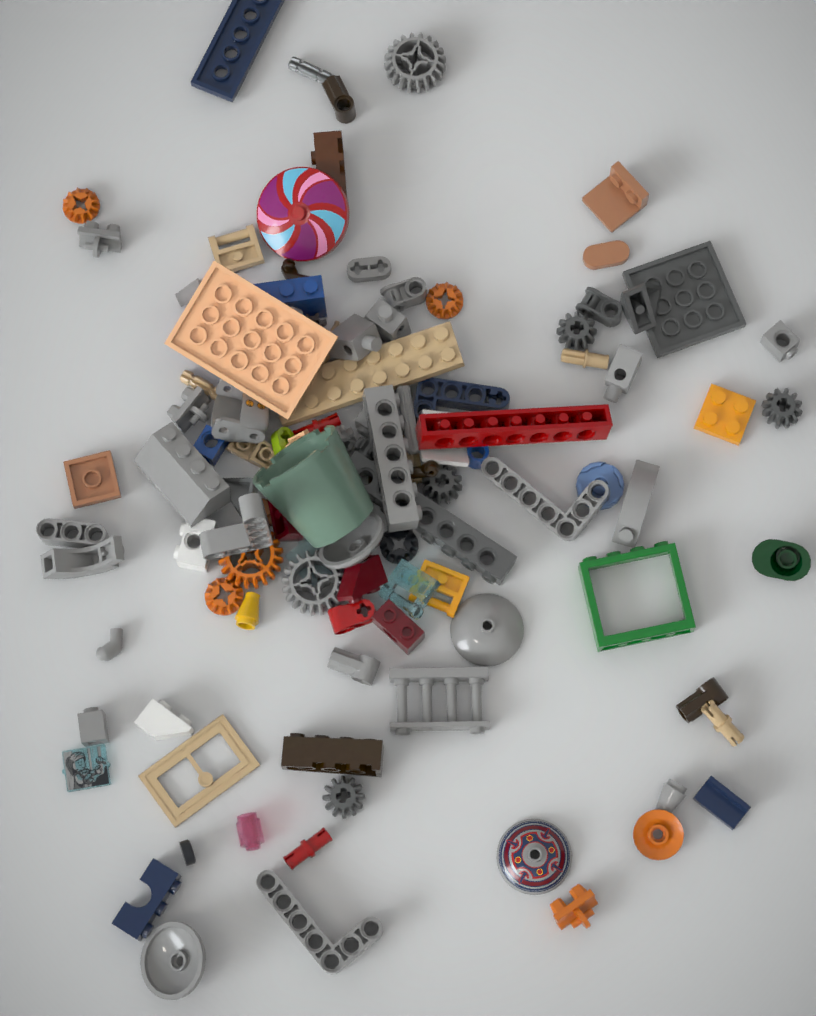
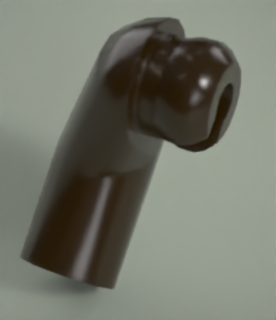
M428 460L421 466L413 467V474H410L411 479L435 477L440 470V466L436 461Z

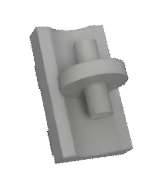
M87 220L84 227H78L79 247L93 250V257L99 258L101 251L121 252L122 243L119 225L110 224L106 230L99 229V224L95 221Z
M199 386L195 389L186 387L181 395V398L185 401L181 407L172 405L167 411L171 420L184 433L187 432L191 425L195 426L199 420L206 423L209 419L204 413L209 408L208 404L211 402V399Z

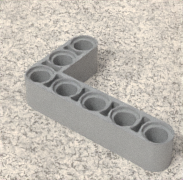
M488 457L481 464L482 473L490 481L565 541L575 540L610 497L608 485L602 480H594L564 513L498 458ZM491 463H498L499 471L494 475L488 474V466ZM510 478H516L518 481L517 487L513 490L506 488V482ZM596 486L605 488V494L601 498H595L592 495V491ZM529 493L536 494V502L533 505H526L524 502L525 496ZM580 505L589 506L590 511L587 516L580 517L577 515V509ZM552 508L555 510L554 518L549 521L544 520V510ZM567 523L573 524V533L569 536H564L561 532L563 525Z
M249 493L238 498L243 523L211 529L199 534L203 559H217L273 545L269 521L260 493Z
M264 870L257 876L256 884L258 889L321 968L328 974H337L378 941L383 934V926L380 920L375 917H367L335 944H332L275 872ZM267 876L275 878V885L271 889H264L262 887V881ZM282 896L291 898V904L286 909L278 907L277 902ZM297 916H305L307 919L306 926L302 929L295 928L293 925L294 919ZM368 923H376L379 927L378 933L374 936L365 934V926ZM315 935L321 936L323 939V944L318 949H312L309 946L311 937ZM349 939H355L359 942L357 951L353 953L345 950V943ZM330 955H335L339 959V964L335 969H328L325 966V960Z

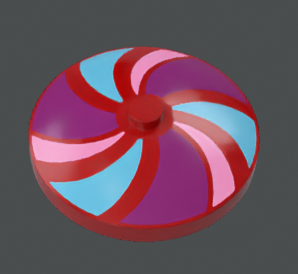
M294 167L284 170L267 183L260 195L257 205V224L260 234L275 253L286 259L307 262L323 258L340 244L349 224L347 197L339 183L321 170L311 167Z

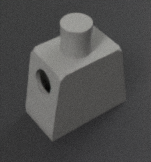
M380 298L364 317L374 322L381 340L386 343L412 333L407 318Z
M353 314L331 331L339 338L329 352V356L335 359L359 361L371 351H379L382 347V341L374 322L357 314Z
M622 344L619 345L605 378V385L608 388L603 397L604 399L617 403L621 392L627 394L641 364V352ZM622 375L624 376V379L617 380L616 376Z

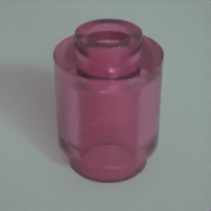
M256 812L237 816L236 829L240 847L246 848V851L260 849V844H263L265 840L261 820L257 818Z

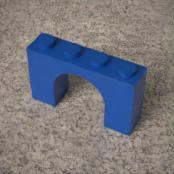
M321 275L254 284L286 305L301 309L304 316L306 314L315 316L316 313H319V318L327 317Z

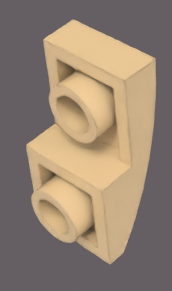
M265 440L260 443L229 442L225 449L260 468L264 467L267 469L273 464L270 460L274 456L272 444Z

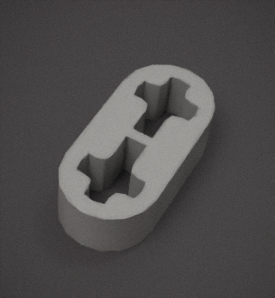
M383 256L353 259L347 265L348 278L357 283L384 280L391 274V263ZM378 264H383V267H385L384 272L380 273L376 269ZM356 266H359L360 270H362L360 275H355L354 270Z

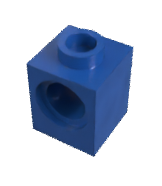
M206 425L193 446L209 464L215 467L229 441L214 438L211 433L212 427ZM214 439L218 441L215 447L209 448L206 446L209 440Z

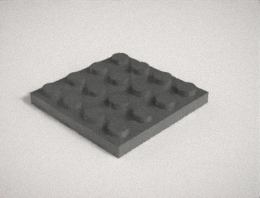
M711 241L628 269L622 273L628 289L642 283L662 286L656 317L657 326L645 330L657 358L746 326V321Z

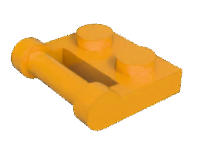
M424 559L408 600L414 603L418 601L447 613V616L454 618L470 577ZM422 586L452 597L451 604L421 593Z

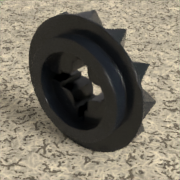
M387 530L384 532L380 542L381 554L387 561L393 564H405L411 561L417 554L418 539L413 531L410 530L389 533ZM392 538L397 541L405 538L403 545L407 551L401 548L393 551L395 544Z

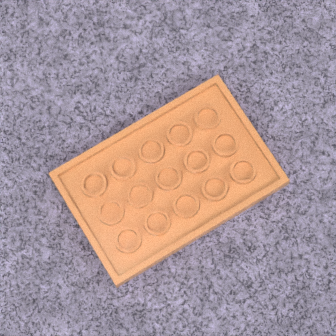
M213 261L164 344L289 420L339 337L233 271Z

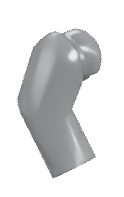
M110 629V642L103 647H99L96 651V656L99 660L109 661L121 652L123 629Z

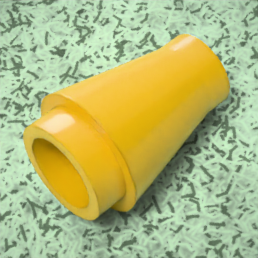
M246 592L245 598L235 616L238 627L245 630H254L255 626L259 624V594Z

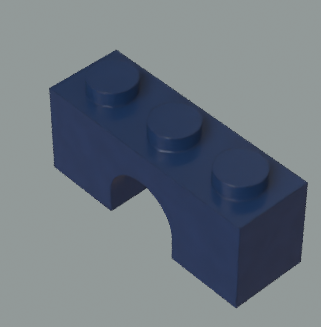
M153 858L139 879L150 887V901L143 907H134L125 901L112 924L138 941H141L142 938L146 939L154 928L152 922L155 917H160L168 906L166 900L169 895H175L180 888L182 882L179 880L182 876Z

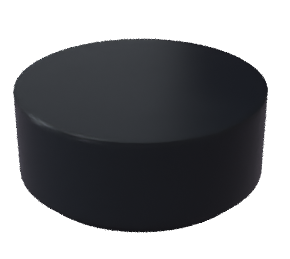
M187 839L179 842L186 866L195 864L196 859L190 841Z

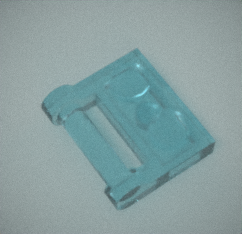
M401 559L389 576L388 582L380 589L379 596L386 601L390 599L393 603L406 610L410 617L417 620L423 615L425 606L441 583L406 560ZM398 585L417 597L415 602L411 603L394 591L396 586Z

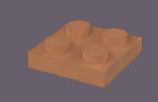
M110 450L63 462L74 509L122 498Z

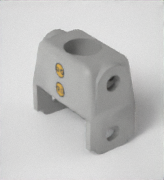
M220 378L216 386V394L218 395L215 399L211 416V433L214 438L229 442H263L269 425L270 408Z

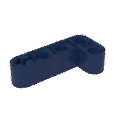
M432 377L418 382L414 402L416 424L419 411L423 409L436 411L437 406L466 411L508 410L510 395L507 390L501 387ZM426 387H430L434 390V392L430 395H426L422 392V390ZM448 391H455L458 395L455 398H449L445 394ZM473 394H477L481 396L482 399L480 401L474 402L471 401L469 397ZM486 396H489L488 403H486ZM497 398L502 399L499 405L496 404Z

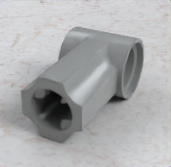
M335 647L327 667L349 675L359 683L371 686L381 662L367 655L360 654L359 656Z

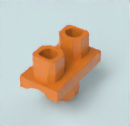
M577 884L569 891L574 899L570 904L566 905L561 898H557L550 904L556 924L563 930L570 924L574 929L580 924L586 929L589 928L591 925L587 919L595 914L592 908L598 902L591 889L587 891L581 884Z

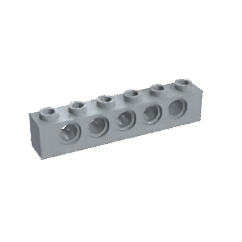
M393 385L364 388L362 399L388 533L416 529L419 520L422 519L421 506L416 505L415 501L418 491L416 482H412L410 475L413 474V464L411 459L407 460L406 452L409 451L408 439L403 437L401 430L404 429L403 415H398L397 407H400L399 394L394 393ZM379 411H388L390 415L382 416L379 414ZM383 433H392L394 437L388 439L383 436ZM395 455L399 460L391 461L387 456ZM399 477L403 480V483L396 484L391 479ZM404 500L408 505L401 507L396 504V501Z

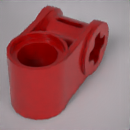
M363 599L353 604L349 603L333 607L327 612L334 634L339 635L372 623V615L376 612V609L370 600ZM366 607L367 610H370L367 617L359 614L362 612L361 608Z

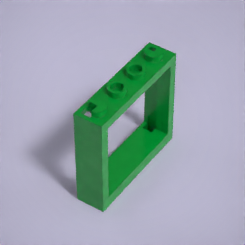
M668 541L654 544L652 548L645 549L644 546H638L630 549L628 553L621 554L620 551H614L606 554V557L597 559L596 556L584 558L583 562H579L578 571L598 652L694 632L696 625L675 543L668 544ZM669 554L685 620L604 636L589 571Z

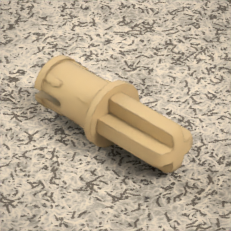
M564 348L561 353V361L582 365V368L588 366L607 370L609 355L588 352V349L579 351Z

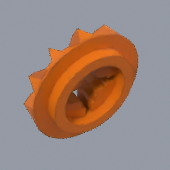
M77 187L76 190L68 192L67 197L63 199L62 209L70 221L83 224L87 220L92 221L97 216L100 210V202L95 192L93 193L88 188L80 189ZM75 200L80 202L86 201L84 204L87 211L81 207L77 208Z
M448 282L444 284L437 283L432 289H429L426 297L428 311L440 319L455 317L463 307L462 292H460L456 285L453 286ZM444 293H447L448 299L451 301L446 303L444 309L442 301L438 300V298L441 299Z
M227 576L225 578H216L212 583L208 584L205 592L207 607L213 613L221 616L235 613L244 600L242 587L235 586V580L229 582ZM221 587L226 593H231L228 595V605H226L223 599H217L220 596Z

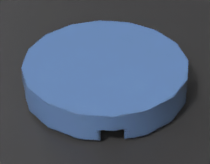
M605 462L590 463L584 467L577 477V496L579 497L592 481L602 480L610 489V497L600 510L609 509L617 504L624 490V480L619 470ZM596 486L592 491V495L595 498H601L605 494V488L602 486Z

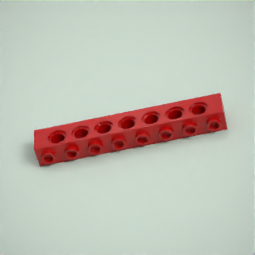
M609 404L419 414L415 431L418 449L429 450L606 440L613 423Z

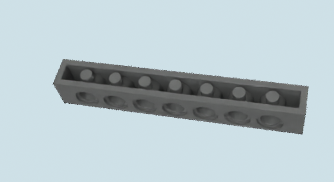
M355 450L351 455L352 462L360 477L369 476L372 478V482L364 484L372 503L380 506L381 512L384 513L382 498L379 494L380 487L375 463ZM397 477L391 479L396 484L403 483ZM418 492V496L415 497L416 505L421 506L422 516L428 515L433 521L430 524H423L419 520L418 527L414 530L421 533V538L429 544L436 543L442 547L441 551L451 558L455 556L462 560L461 564L471 571L475 569L483 574L481 577L488 583H496L500 586L515 564L517 556ZM397 500V501H396V504H397V505H400L402 502H406V501H404V500ZM444 528L450 529L453 535L449 538L442 537L440 530ZM462 542H470L473 549L464 551L461 549L460 544ZM489 555L492 557L493 563L486 565L481 562L480 557Z

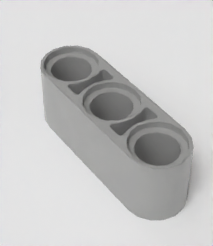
M47 518L41 520L36 527L39 538L43 543L50 546L84 548L96 545L109 538L104 526L92 522ZM52 527L55 529L51 536L46 537L43 535L47 528ZM70 531H79L78 535L75 538H67V535ZM94 533H103L102 538L100 540H91V537Z

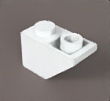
M152 698L134 722L140 729L157 741L190 736L194 733L193 728L190 726L192 722L182 714L178 717L171 712L173 708L162 699L157 702Z

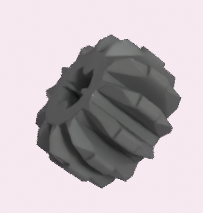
M578 311L575 312L574 317L567 313L565 315L566 320L560 319V327L556 330V334L560 335L559 343L566 342L565 348L570 349L571 346H574V350H579V346L584 350L588 349V343L593 344L595 341L593 336L597 334V329L593 328L595 321H587V313L582 317H579ZM574 329H579V334H574Z
M778 388L774 390V394L768 393L766 395L767 400L761 404L765 408L762 411V416H769L766 421L767 424H771L773 421L776 422V429L780 427L781 423L786 429L789 428L790 423L796 424L798 422L797 417L801 416L803 412L799 408L802 405V401L795 400L797 393H793L790 396L788 388H785L783 393ZM780 405L784 406V412L780 411Z
M443 465V469H440L435 477L422 478V483L425 484L422 491L423 493H429L427 498L431 500L436 497L438 505H440L441 499H445L446 504H450V496L457 499L458 493L456 491H462V485L459 483L462 481V476L456 475L457 469L455 467L448 471V465ZM441 480L446 481L443 488L439 487Z
M342 775L340 784L333 778L331 782L334 788L327 785L324 787L330 794L323 795L322 799L323 801H331L325 805V809L330 810L334 808L332 816L336 817L339 811H342V818L346 819V811L350 810L351 815L355 816L356 811L353 807L363 808V804L357 800L365 799V794L358 793L363 788L361 784L353 787L355 778L352 777L347 784L345 776ZM342 792H346L347 796L351 795L350 798H346V803H341L340 799L337 800V797H340Z

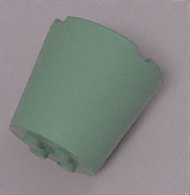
M327 425L323 432H320L318 429L313 430L282 449L270 459L273 464L267 469L264 467L260 468L252 481L255 487L314 548L333 544L357 529L374 508L372 500L334 425Z

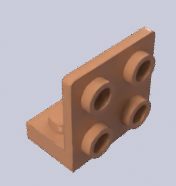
M617 161L611 166L610 176L584 195L582 201L610 232H614L647 205L649 193Z

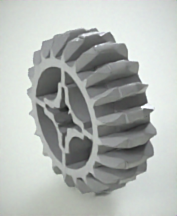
M411 32L410 38H406L402 34L401 41L396 39L393 41V46L388 47V53L385 55L386 62L384 63V69L387 71L386 75L388 79L392 78L391 83L393 86L399 84L400 91L407 87L409 94L412 89H416V92L419 94L421 88L428 92L429 84L436 87L437 80L443 78L442 73L446 70L444 50L442 47L438 48L439 43L437 40L432 42L430 35L424 39L422 33L418 37H414V34ZM421 51L428 54L432 58V60H430L429 57L422 55ZM398 66L402 67V69L407 70L409 72V75L402 72L398 68Z
M315 550L312 557L309 551H305L306 558L302 559L301 555L297 554V564L292 560L289 561V565L293 569H284V574L289 577L282 578V583L287 584V586L282 588L283 593H290L286 596L287 602L294 600L292 608L296 609L301 605L300 612L302 614L306 612L307 608H310L311 616H314L315 609H319L320 615H324L323 607L327 606L329 610L333 608L332 602L336 605L341 603L338 602L336 596L344 572H340L342 569L326 567L319 558V550ZM314 565L327 568L331 571L332 575L318 573ZM307 567V576L299 580V583H295L299 572ZM311 573H314V577L317 578L318 593L312 587ZM335 582L330 594L322 599V589ZM296 591L311 592L314 595L315 601L302 598Z

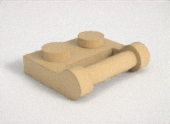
M253 224L246 226V229L226 235L208 237L215 261L233 272L265 263ZM245 238H250V241L227 247L219 250L218 246L239 241Z

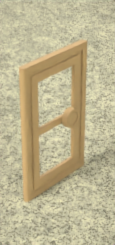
M222 714L146 769L138 777L176 828L258 768L260 764ZM220 733L241 762L213 782V776L209 772L201 770L191 756V753ZM187 757L199 774V784L206 788L178 808L157 778Z

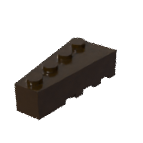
M290 733V736H284L281 767L283 770L382 777L383 740L354 739L351 737L330 738L326 735L305 737V734Z

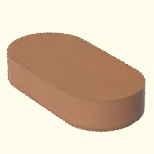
M620 240L591 245L584 250L583 263L592 270L622 265L628 260L630 250L628 245Z

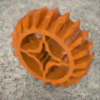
M271 531L273 545L269 547L271 555L267 565L261 559V555L264 553L263 549L246 552L247 554L251 553V555L254 553L257 561L250 559L248 561L245 552L240 553L241 557L237 561L238 565L235 568L231 563L232 555L218 560L219 565L224 566L221 572L222 574H228L227 580L229 582L236 578L235 586L239 587L244 582V588L249 589L250 583H253L254 588L258 589V582L262 581L263 585L267 586V577L272 580L276 578L272 571H281V567L277 564L283 563L284 559L278 555L284 552L283 548L278 547L281 543L278 539H274V532ZM249 568L259 570V572L253 574L242 573V571L245 572Z

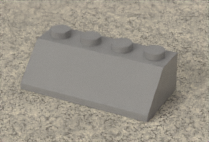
M173 422L153 433L134 459L136 465L190 527H193L231 502L230 486Z

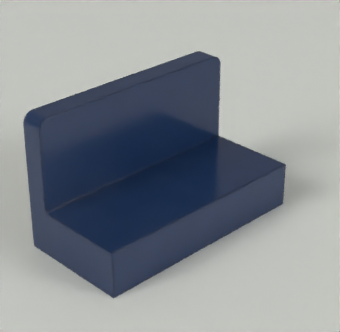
M713 776L708 778L693 798L694 801L731 830L737 826L751 808V806Z

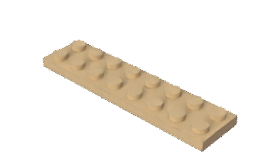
M450 321L384 343L379 351H371L359 361L338 359L323 364L289 420L279 415L282 426L288 427L363 401L364 388L393 385V389L396 390L399 386H408L464 367L465 365Z

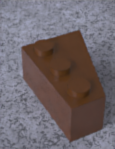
M342 131L314 132L315 151H311L312 165H316V169L333 177L342 187L347 197Z

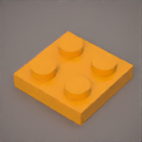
M711 383L694 429L739 446L756 400Z

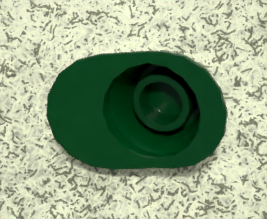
M767 539L760 542L752 553L754 568L760 574L767 577L796 581L807 575L811 567V558L808 551L803 546L788 541Z

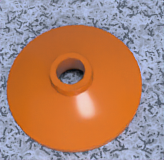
M655 809L639 817L633 829V839L637 849L645 857L652 860H665L675 855L681 848L684 831L682 824L675 815L666 810ZM656 829L662 831L661 838H654L653 832Z

